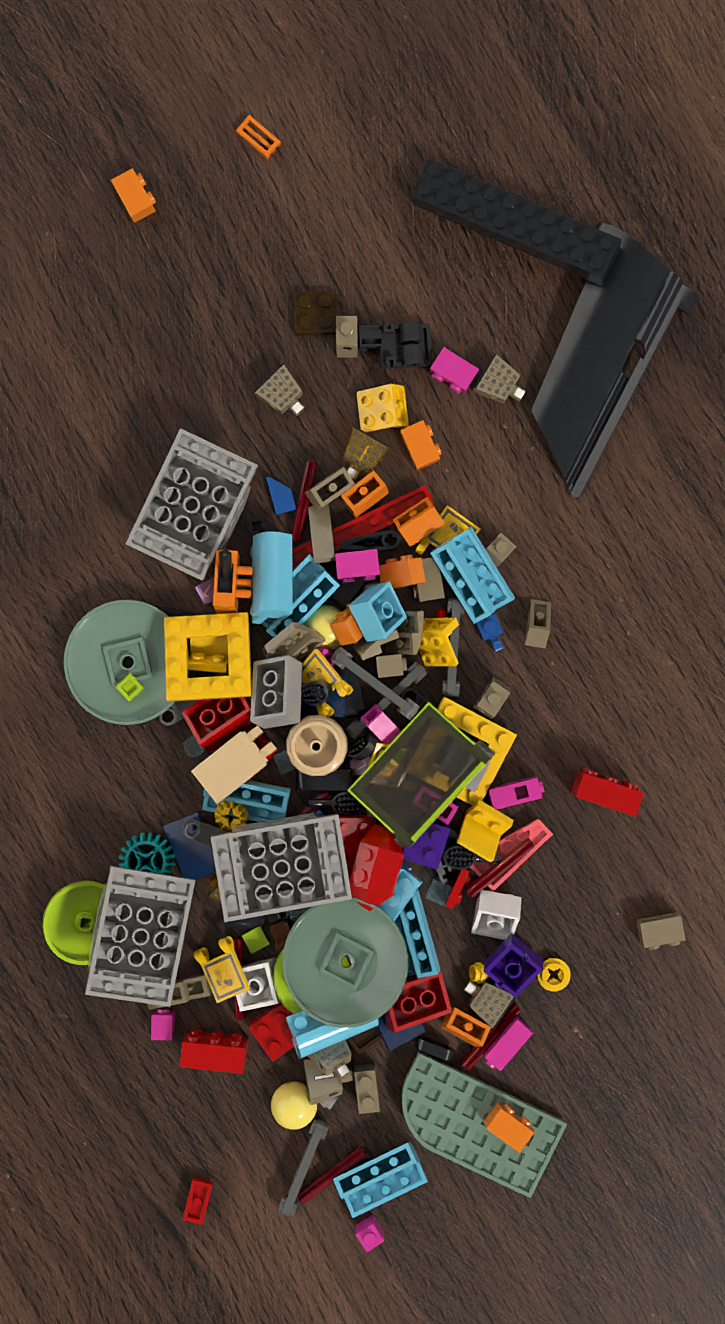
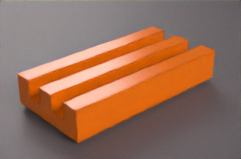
M250 115L236 129V133L266 159H269L271 153H274L277 146L281 145L280 140ZM250 122L268 139H270L273 142V144L270 145L265 139H263L247 124ZM243 129H245V130H246L247 132H249L253 137H255V138H256L260 143H262L268 150L266 151L263 147H261L256 141H254L249 135H247V134L243 131Z

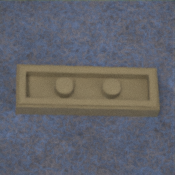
M329 504L317 510L314 506L308 507L314 562L317 564L335 561Z

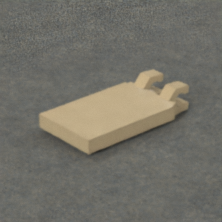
M258 725L248 734L245 731L243 733L240 731L191 771L217 804L268 765L266 763L268 761L267 757L277 749L272 742L261 750L256 746L253 741L264 733Z

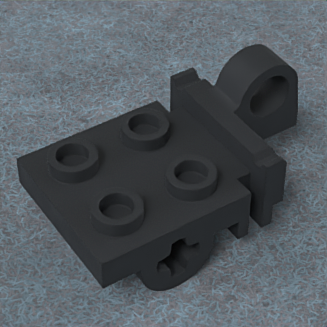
M408 321L395 325L390 323L388 329L387 323H383V325L358 326V350L373 351L378 349L380 370H385L389 365H391V368L431 367L433 365L430 323L421 324L419 321Z

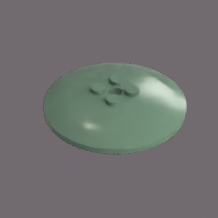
M117 600L96 607L77 623L66 644L64 671L73 696L85 710L109 723L133 725L158 717L175 703V701L168 702L166 699L164 617H169L166 613L144 602ZM127 656L132 657L134 660L131 668H126L123 665V659ZM129 673H132L145 688L129 702L115 686Z
M357 898L312 906L295 922L285 943L283 972L289 992L305 1013L313 1019L332 1027H358L378 1019L397 1001L407 977V948L398 926L381 908L373 904H367ZM357 902L366 904L374 909L368 911L362 906H360ZM346 955L350 956L353 961L349 968L345 967L342 963V959Z

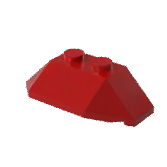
M374 824L361 840L349 880L352 898L360 899L367 904H373L377 907L393 896L404 858L398 838L387 827ZM357 902L360 906H362L368 911L374 909L366 904Z

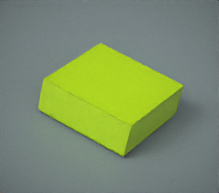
M129 673L115 686L129 702L145 688L132 673Z
M261 926L242 934L251 954L270 944Z

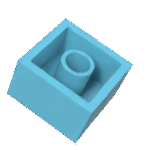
M390 581L371 585L349 605L366 642L386 639L407 618Z

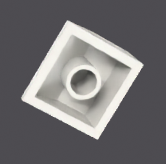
M482 890L477 899L471 933L503 940L511 933L514 934L520 919L522 897L496 893L491 890Z
M276 957L242 966L251 989L236 995L240 1012L281 1002L276 994L273 982Z

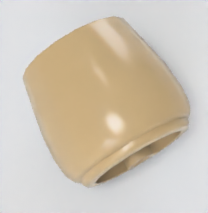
M309 715L300 719V723L295 724L290 729L286 740V751L292 765L300 772L310 776H325L335 771L343 763L348 750L347 737L343 728L334 719L323 715ZM313 743H319L320 749H315Z

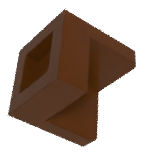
M289 918L269 925L275 940L274 946L276 949L285 945L288 934L292 929Z

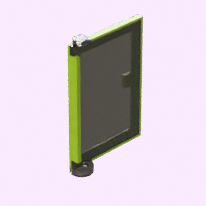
M428 702L347 791L396 836L394 841L401 848L405 846L410 848L495 755V752L481 740L475 744Z

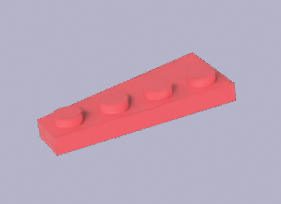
M538 818L499 841L496 854L499 855V860L526 838H529L535 847L488 885L492 891L503 883L553 835ZM475 862L470 868L480 877L496 863Z

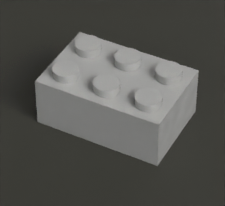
M287 655L253 662L250 722L264 729L300 723L302 663Z

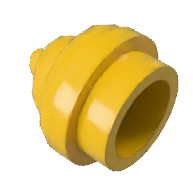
M476 962L470 966L469 976L471 981L477 984L484 983L489 977L484 972V964Z

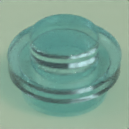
M194 736L185 741L184 750L187 755L198 757L204 752V748L198 744Z

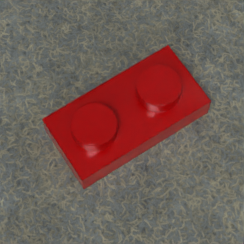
M469 868L458 870L456 879L445 899V906L453 909L455 904L459 905L463 896L460 893L463 885L467 886L471 878Z
M193 1177L183 1220L203 1225L213 1185L212 1181Z

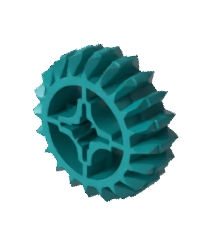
M142 832L140 839L137 835H134L132 837L133 842L127 840L126 845L128 847L121 848V851L125 854L119 855V859L125 860V862L120 863L119 867L134 869L131 862L132 852H134L135 857L138 859V865L135 870L142 871L143 869H148L159 874H172L173 870L168 866H174L175 862L169 859L174 858L175 854H168L172 846L167 848L164 846L168 842L166 839L159 842L161 835L158 834L153 839V833L150 832L146 838L145 833ZM149 844L155 848L147 852L137 846ZM159 852L163 857L162 869L158 867L159 864L156 861V856ZM153 853L154 855L151 857V860L149 861L152 863H147L141 867V865L144 863V858L149 857Z

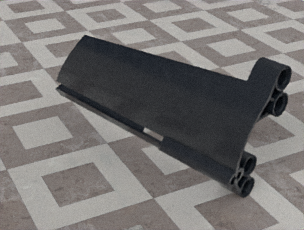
M598 222L596 228L620 238V249L602 286L586 280L531 409L573 498L580 497L676 311L679 310L689 315L698 298L694 291L683 285V281L679 276L670 271L631 236L618 227ZM639 343L642 346L643 354L631 377H626L622 371L623 364L633 345Z

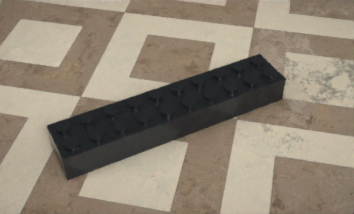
M431 158L428 159L411 194L414 206L601 286L621 246V239Z

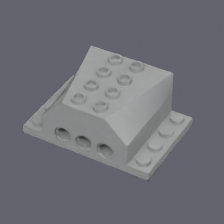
M180 428L126 545L204 581L212 562L215 563L216 550H223L226 547L241 516L251 489L249 484L258 465Z
M314 813L234 826L231 827L232 832L211 836L224 922L352 899L338 814L316 817Z
M110 865L107 884H104L99 900L91 939L88 962L89 974L85 995L170 1007L195 885L194 879Z

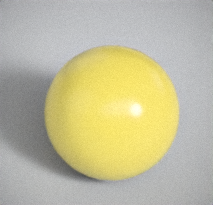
M321 605L303 623V625L315 630L325 638L326 641L319 647L330 651L341 646L330 626V623L336 619L335 616L342 612L334 606Z
M290 1081L281 1085L275 1091L271 1100V1111L278 1124L284 1128L296 1130L307 1126L313 1120L317 1111V1104L310 1105L306 1084Z

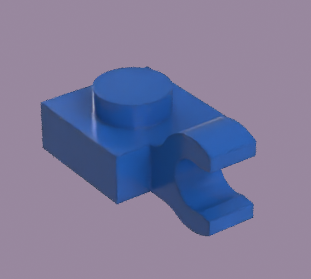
M493 614L477 622L476 625L483 641L490 639L495 652L503 649V645L498 637L503 631L496 615Z

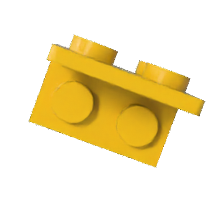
M388 384L357 392L360 427L364 432L367 433L390 427L403 429L409 426L404 386Z
M424 618L422 639L418 650L425 666L456 667L459 664L448 638L459 625L456 618Z
M228 636L190 638L188 670L227 673L229 669Z
M478 800L466 811L457 843L485 860L492 862L495 858L501 835L512 827L514 820L483 801Z

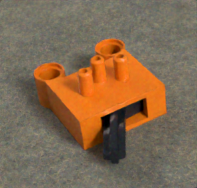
M227 548L216 550L213 606L216 614L237 613L238 598H251V590L238 589V587L251 588L252 579H238L239 574L252 575L253 568L240 566L238 551H231Z

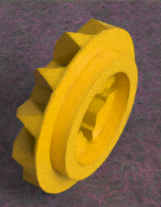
M226 800L217 806L214 814L216 823H218L221 829L228 830V832L232 831L231 827L245 825L248 819V812L243 804ZM232 809L233 815L237 818H233V821L230 823L229 817L225 815H228Z
M548 958V960L543 962V970L537 976L543 988L549 991H559L567 986L571 974L568 965L559 958ZM548 968L552 971H555L557 969V975L560 980H558L557 978L555 979L554 977L550 979V973Z

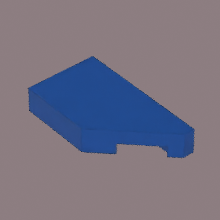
M267 477L276 515L296 510L291 489Z

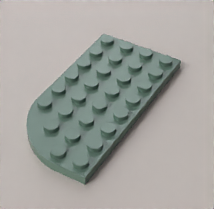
M418 1051L402 1087L404 1117L410 1131L419 1143L440 1156L529 1198L532 1197L567 1126L566 1121ZM497 1102L503 1105L505 1103L510 1105L516 1111V1115L520 1118L523 1115L532 1122L531 1126L535 1133L520 1153L485 1127L483 1121Z

